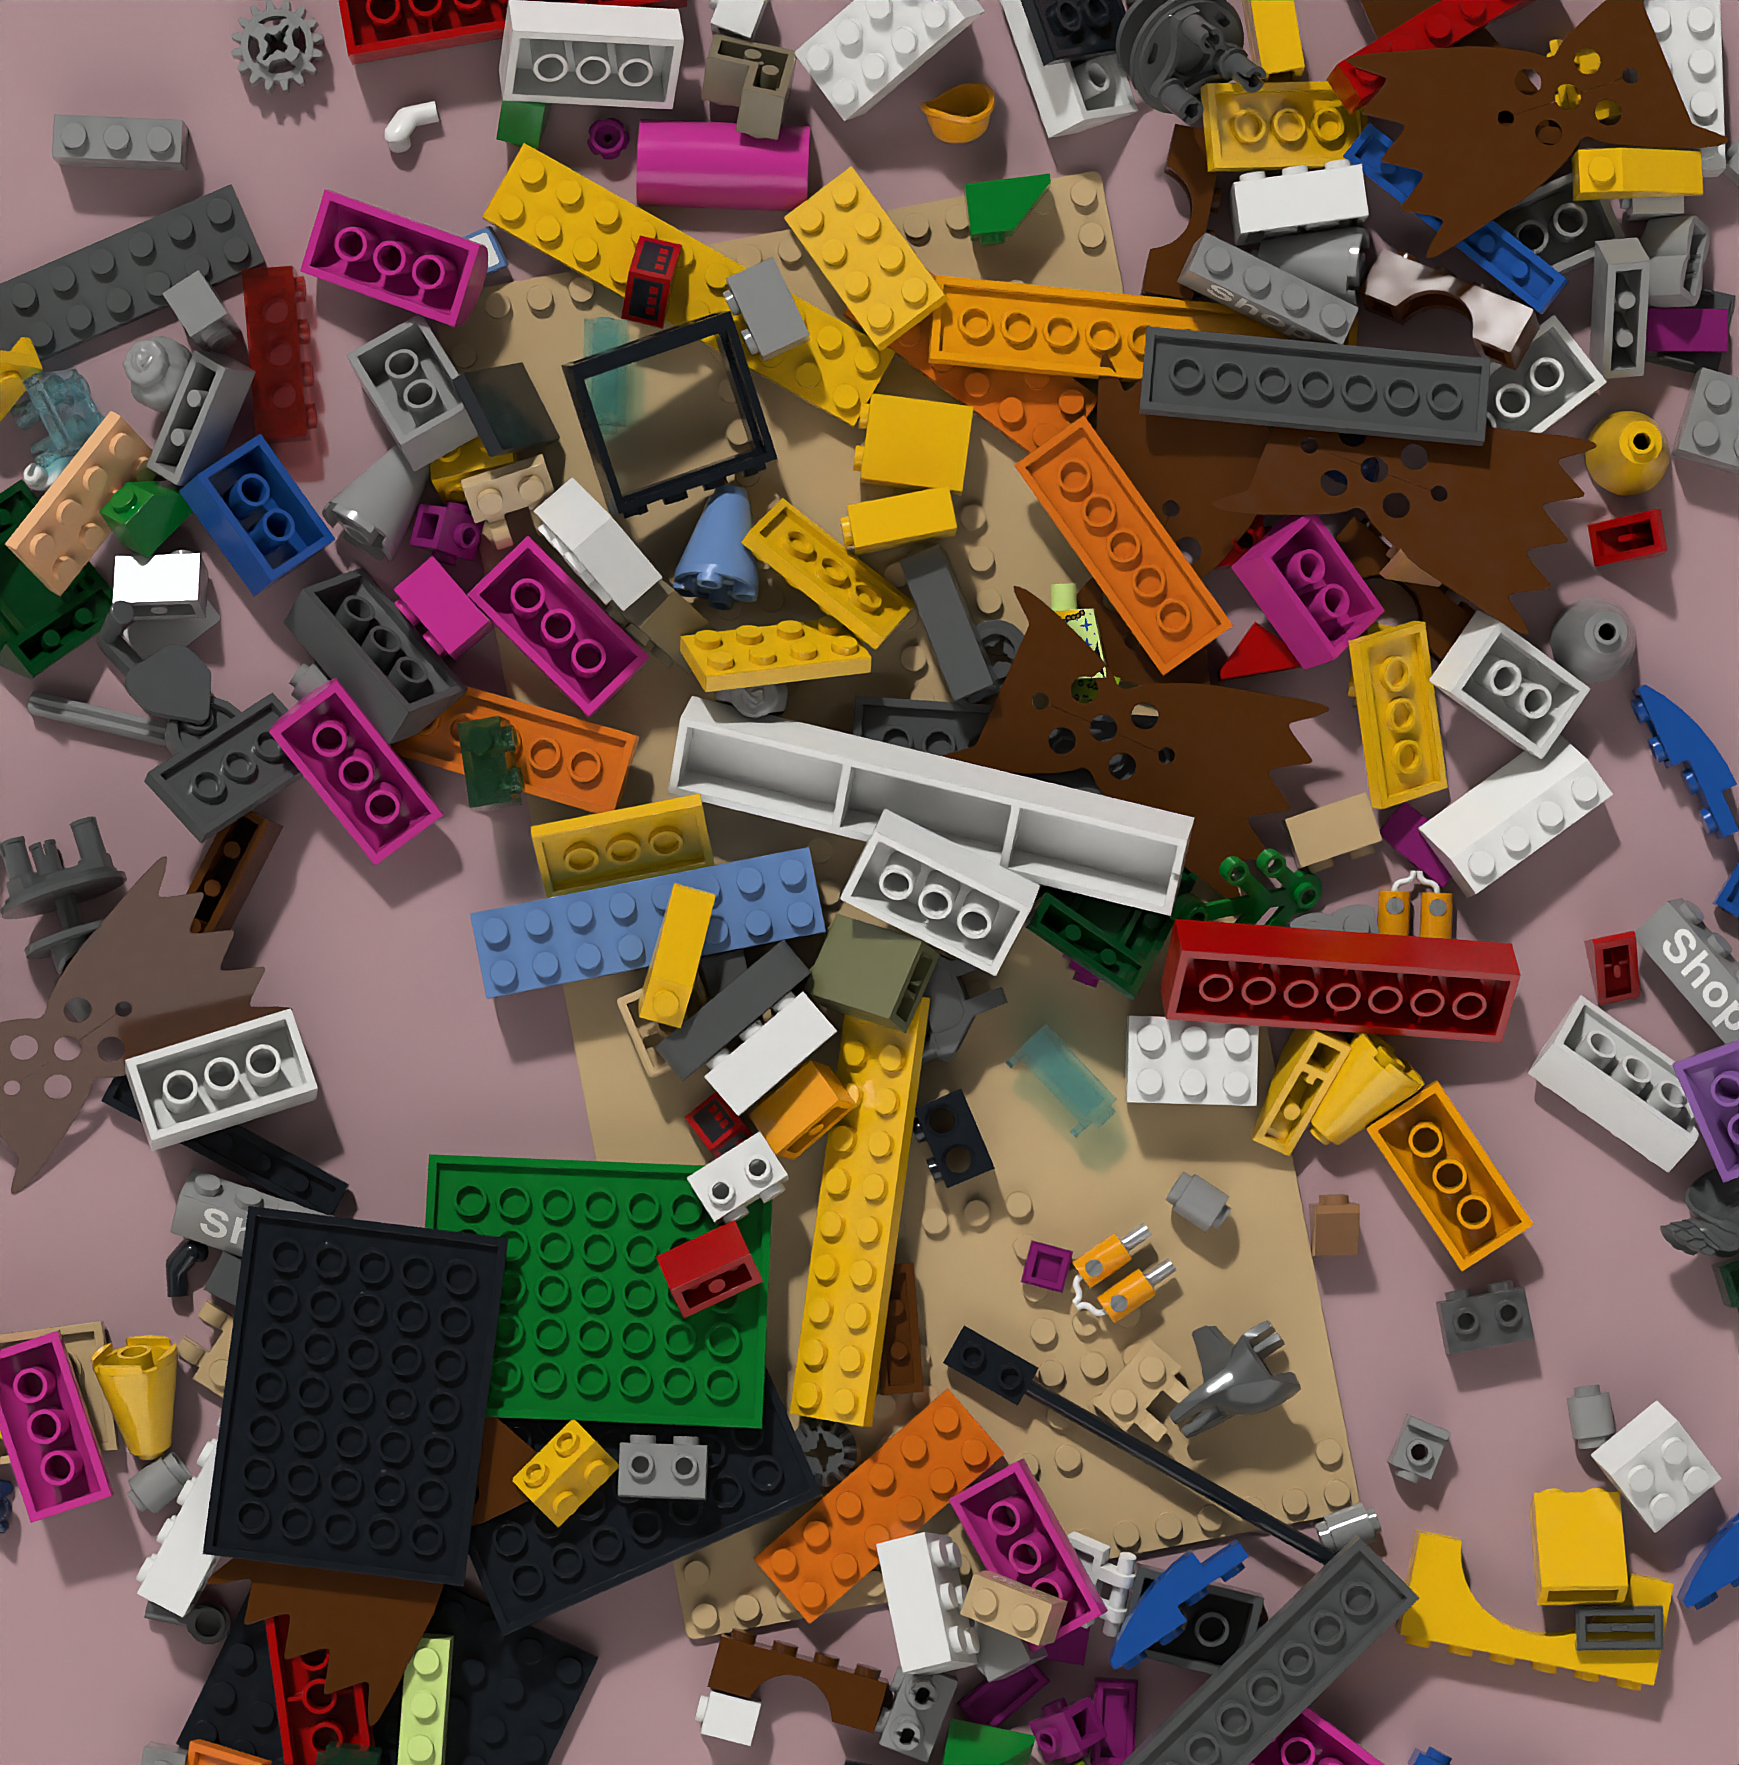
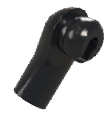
M186 1239L181 1241L166 1260L167 1297L189 1296L188 1271L196 1262L206 1261L209 1254L206 1244Z

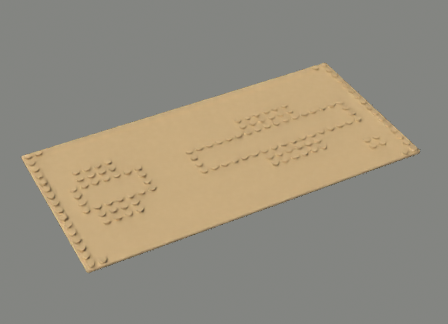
M1096 171L1051 179L1049 190L1014 235L1005 237L1004 244L995 246H980L979 240L970 241L965 196L886 210L888 216L922 263L935 276L1124 294L1102 178ZM792 229L707 245L746 268H750L773 257L790 293L867 335L866 332L844 317L848 307ZM574 270L484 287L472 313L461 326L453 327L436 320L441 347L459 375L465 372L523 362L560 439L547 446L518 451L517 462L543 454L555 492L573 477L609 513L561 365L673 326L665 322L664 328L660 329L621 320L624 299ZM700 341L680 346L584 380L621 494L751 449L721 354ZM895 355L874 392L876 394L962 405L897 355ZM750 370L778 458L765 463L767 469L759 471L758 474L743 477L742 472H738L726 477L728 481L726 485L738 486L748 491V500L751 502L753 526L784 498L845 547L840 517L847 516V505L920 491L860 483L861 472L853 471L856 445H865L867 429H859V420L853 428ZM1072 377L1098 396L1099 379ZM1120 381L1124 391L1129 390L1136 384ZM1097 405L1087 417V420L1096 432ZM974 413L972 416L962 496L951 495L957 524L956 536L857 556L915 603L899 561L909 557L908 552L919 545L931 543L934 546L939 544L948 554L975 625L988 620H1003L1015 625L1024 635L1029 622L1015 595L1013 586H1019L1028 590L1051 608L1050 584L1076 583V592L1078 593L1093 577L1014 467L1017 462L1029 454ZM702 485L687 490L688 498L664 505L661 499L647 504L648 512L624 519L623 513L609 514L660 573L661 579L673 588L676 568L708 498L714 494L715 489L703 491ZM1164 503L1163 512L1167 516L1166 505ZM529 507L504 514L514 545L497 550L488 520H485L479 545L485 576L521 541L529 536L603 611L609 607L577 576L564 561L563 556L544 536L538 537ZM853 546L845 547L855 555ZM758 559L759 590L755 602H734L731 610H719L708 606L707 599L697 596H682L718 631L736 630L743 625L757 627L778 625L779 622L785 620L797 622L812 621L828 616L815 601L801 590L789 585L785 577L767 563ZM1103 593L1102 601L1104 606L1112 612H1117L1105 593ZM915 605L908 616L877 650L869 644L862 642L872 657L871 672L785 683L788 690L787 707L785 712L777 717L853 735L856 696L941 702L955 701L918 608ZM630 623L624 629L618 625L650 657L634 678L594 716L588 718L494 625L508 698L640 737L618 809L681 797L668 793L680 717L692 696L717 702L716 691L705 692L692 670L687 673L675 662L670 668L665 666L650 652L655 646L651 641L644 646L626 630ZM1132 632L1126 635L1124 642L1128 648L1135 649L1140 645ZM1003 637L993 648L985 647L992 666H995L998 661L1010 664L1013 662L1002 653L1005 641ZM1120 680L1118 686L1128 689L1139 685ZM999 693L974 704L994 705ZM1037 693L1034 695L1032 704L1035 708H1045L1049 705V699L1046 694ZM1139 703L1132 710L1133 715L1159 716L1156 707L1151 703ZM526 793L532 826L596 814ZM702 802L715 865L809 847L825 930L832 925L836 914H840L915 937L840 900L847 881L867 842ZM1236 868L1232 870L1231 875L1235 873ZM1199 877L1190 892L1204 903L1227 899ZM1241 914L1209 921L1234 923ZM1024 922L996 976L982 969L961 976L970 998L1002 987L1008 1003L976 1015L953 1060L946 1062L936 1058L921 1064L916 1107L962 1089L995 1169L950 1188H946L944 1181L935 1183L926 1159L933 1157L927 1141L919 1144L912 1130L894 1264L914 1263L924 1392L881 1395L878 1378L872 1427L843 1423L853 1434L857 1445V1458L851 1472L948 1388L1005 1453L963 1491L1024 1458L1066 1535L1075 1531L1111 1546L1109 1559L1119 1557L1122 1552L1137 1554L1261 1530L1024 1394L1017 1406L945 1365L943 1362L965 1325L1039 1367L1033 1380L1121 1429L1093 1403L1149 1339L1182 1366L1174 1377L1189 1391L1193 1392L1204 1383L1200 1357L1192 1337L1194 1330L1205 1325L1217 1326L1226 1338L1233 1344H1236L1245 1332L1268 1320L1275 1328V1333L1281 1336L1285 1345L1267 1356L1263 1361L1272 1375L1286 1372L1295 1373L1301 1386V1390L1295 1396L1265 1412L1253 1415H1235L1225 1422L1187 1439L1181 1428L1201 1412L1178 1424H1174L1169 1413L1178 1403L1162 1390L1146 1410L1168 1428V1431L1158 1442L1153 1440L1135 1423L1132 1424L1126 1433L1286 1524L1323 1518V1516L1359 1503L1360 1499L1292 1153L1290 1156L1284 1155L1251 1138L1275 1072L1267 1026H1259L1257 1106L1125 1102L1127 1016L1165 1017L1160 983L1173 927L1139 992L1133 1000H1130L1107 983L1099 981L1097 988L1072 980L1075 972L1066 969L1069 960L1063 958V953L1028 930ZM825 933L787 940L785 942L810 970L815 965L822 949ZM779 942L743 949L747 967H751ZM927 943L937 953L957 959V957ZM720 954L701 957L697 969L709 999L710 995L705 980L701 959L717 956ZM649 968L564 984V995L596 1161L703 1166L714 1161L716 1157L684 1118L716 1092L704 1077L711 1071L706 1063L713 1057L684 1081L673 1070L654 1078L648 1077L617 1005L618 998L643 988ZM806 979L792 990L796 997L803 992ZM807 995L837 1032L802 1063L812 1060L827 1065L836 1075L844 1013L820 1006ZM771 1007L756 1020H760L765 1025L776 1013ZM928 1020L926 1027V1035L929 1034V1029L931 1028ZM660 1023L663 1031L671 1030L674 1032L677 1027ZM737 1035L724 1048H727L732 1053L744 1042ZM789 1074L768 1092L780 1088L790 1079ZM758 1101L739 1116L753 1134L758 1133L759 1130L748 1115L758 1107ZM944 1107L933 1110L929 1117L930 1127L938 1133L949 1131L954 1124L952 1112ZM828 1131L795 1160L775 1155L788 1174L789 1179L782 1183L786 1190L773 1198L765 1365L794 1431L804 1422L813 1419L789 1413ZM962 1147L951 1149L946 1156L947 1167L953 1172L965 1171L971 1162L969 1152ZM1183 1171L1190 1176L1198 1175L1229 1196L1225 1204L1232 1209L1218 1230L1210 1226L1206 1232L1171 1210L1173 1205L1165 1200ZM1144 1223L1152 1236L1129 1251V1255L1132 1258L1131 1261L1091 1289L1082 1279L1080 1281L1082 1299L1079 1303L1087 1302L1098 1310L1103 1309L1096 1297L1138 1268L1143 1274H1146L1167 1258H1169L1177 1271L1154 1286L1153 1289L1157 1294L1116 1324L1113 1323L1108 1314L1096 1316L1088 1309L1078 1310L1072 1300L1076 1297L1073 1281L1079 1273L1072 1262L1113 1233L1121 1239ZM1031 1240L1073 1251L1063 1293L1020 1282ZM819 1433L817 1448L811 1449L810 1452H804L805 1456L818 1457L824 1471L827 1470L828 1457L835 1455V1452H842V1448L827 1447L826 1440H823V1433ZM838 1483L827 1487L819 1486L822 1496L673 1561L688 1637L698 1639L732 1632V1628L745 1630L804 1618L753 1558ZM950 1502L914 1533L928 1532L952 1538V1542L958 1545L962 1557V1566L958 1568L961 1585L970 1586L974 1573L987 1571ZM880 1563L822 1614L888 1602Z

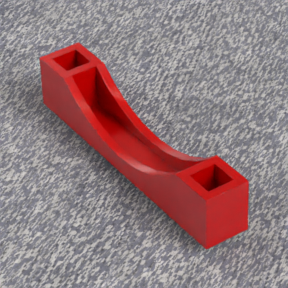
M1441 0L1339 62L1326 80L1348 113L1352 114L1371 101L1383 87L1386 79L1347 62L1349 58L1382 52L1451 48L1482 28L1525 8L1536 0Z

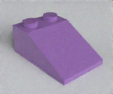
M1739 1039L1672 1064L1723 1183L1739 1177Z

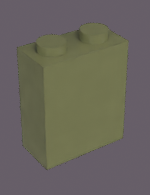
M836 914L832 925L824 934L822 949L815 965L810 968L812 973L806 977V985L803 992L820 1006L907 1033L940 954L921 939Z

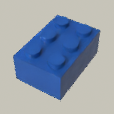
M261 434L197 474L179 491L254 597L318 555L335 540V537Z

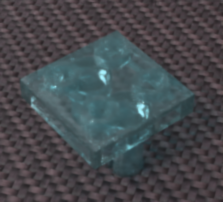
M77 369L35 373L22 381L30 397L14 405L11 408V414L13 417L21 414L22 417L15 420V422L23 430L31 428L32 425L40 420L43 421L49 435L31 444L30 450L32 455L41 452V455L34 459L39 466L47 468L59 458L75 456L105 417L98 412L90 397L91 390L89 384L78 373Z

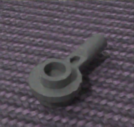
M148 1601L144 1618L185 1626L188 1632L198 1642L203 1644H215L222 1641L228 1635L231 1628V1617L228 1610L222 1604L215 1601H206L198 1604L184 1617Z

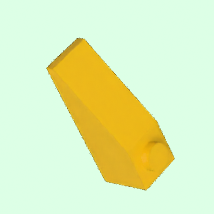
M1639 148L1580 149L1571 158L1573 201L1703 195L1701 151Z
M673 883L638 1003L640 1018L681 1028L693 989L716 897L714 893Z
M1294 1029L1282 1050L1252 1132V1140L1290 1156L1352 1049L1342 1032Z

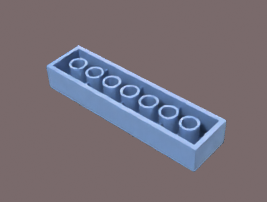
M805 847L470 913L486 998L493 999L649 968L673 883L716 895L701 957L777 943L783 939L787 941L823 934L826 930L810 849Z

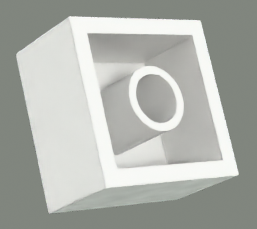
M1657 1400L1591 1454V1457L1618 1492H1620L1627 1504L1654 1533L1659 1531L1722 1479L1679 1421Z

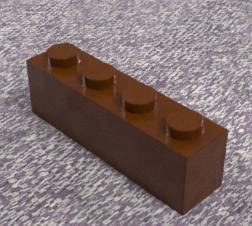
M251 810L216 834L186 893L202 892L204 894L191 924V933L231 930L284 826Z

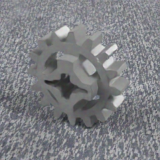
M267 0L266 10L260 12L256 6H251L250 9L254 17L250 21L242 17L238 19V22L244 29L243 33H232L233 41L241 44V47L231 51L234 59H244L237 69L241 75L252 72L249 82L253 87L260 84L262 80L265 81L267 93H272L275 85L280 84L284 93L287 94L290 92V83L296 81L303 88L306 84L302 76L306 72L314 76L318 73L312 64L313 60H324L323 52L315 49V46L325 42L322 34H312L319 26L316 19L312 18L304 21L307 11L303 6H300L295 12H291L289 0H284L280 9L275 8L272 0ZM272 20H282L279 25L269 27L263 25ZM301 30L306 39L305 54L296 45V40L300 36L299 32ZM252 39L259 45L260 49L255 63L250 53ZM283 40L287 47L286 51L276 50L273 53L269 44L272 41L280 43ZM286 66L293 68L284 73H274L277 68Z

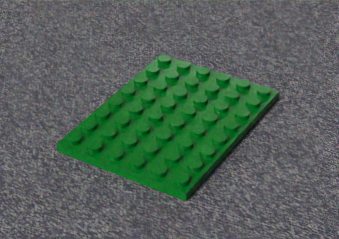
M429 1154L425 1228L509 1238L486 1417L762 1429L773 1199L766 1203L761 1198L746 1206L749 1213L736 1222L763 1282L684 1318L669 1289L656 1256L725 1225L724 1221L715 1225L687 1180L688 1176L703 1168V1165Z

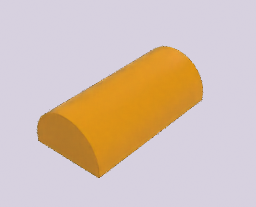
M1438 1080L1421 1088L1419 1092L1366 1127V1130L1461 1271L1469 1268L1534 1225Z

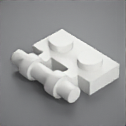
M1073 1531L1067 1537L1099 1595H1101L1103 1582L1113 1585L1110 1599L1102 1598L1108 1611L1099 1616V1618L1105 1620L1103 1633L1107 1636L1116 1637L1121 1629V1624L1124 1623L1129 1589L1133 1588L1136 1578V1571L1134 1570L1136 1556L1129 1552H1122L1119 1555L1117 1566L1108 1562L1111 1546ZM1095 1619L1089 1621L1081 1627L1088 1628L1089 1626L1094 1624Z

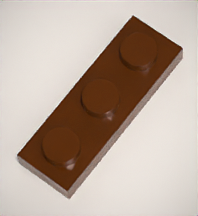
M913 1262L894 1264L879 1370L881 1395L924 1392Z

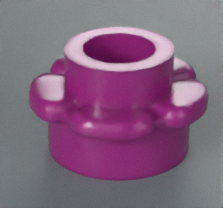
M615 118L595 121L588 131L590 138L587 140L590 151L594 155H601L606 160L618 158L621 154L620 152L625 150L629 144V134L627 131H624L623 123ZM610 135L612 141L607 143L604 141V137Z

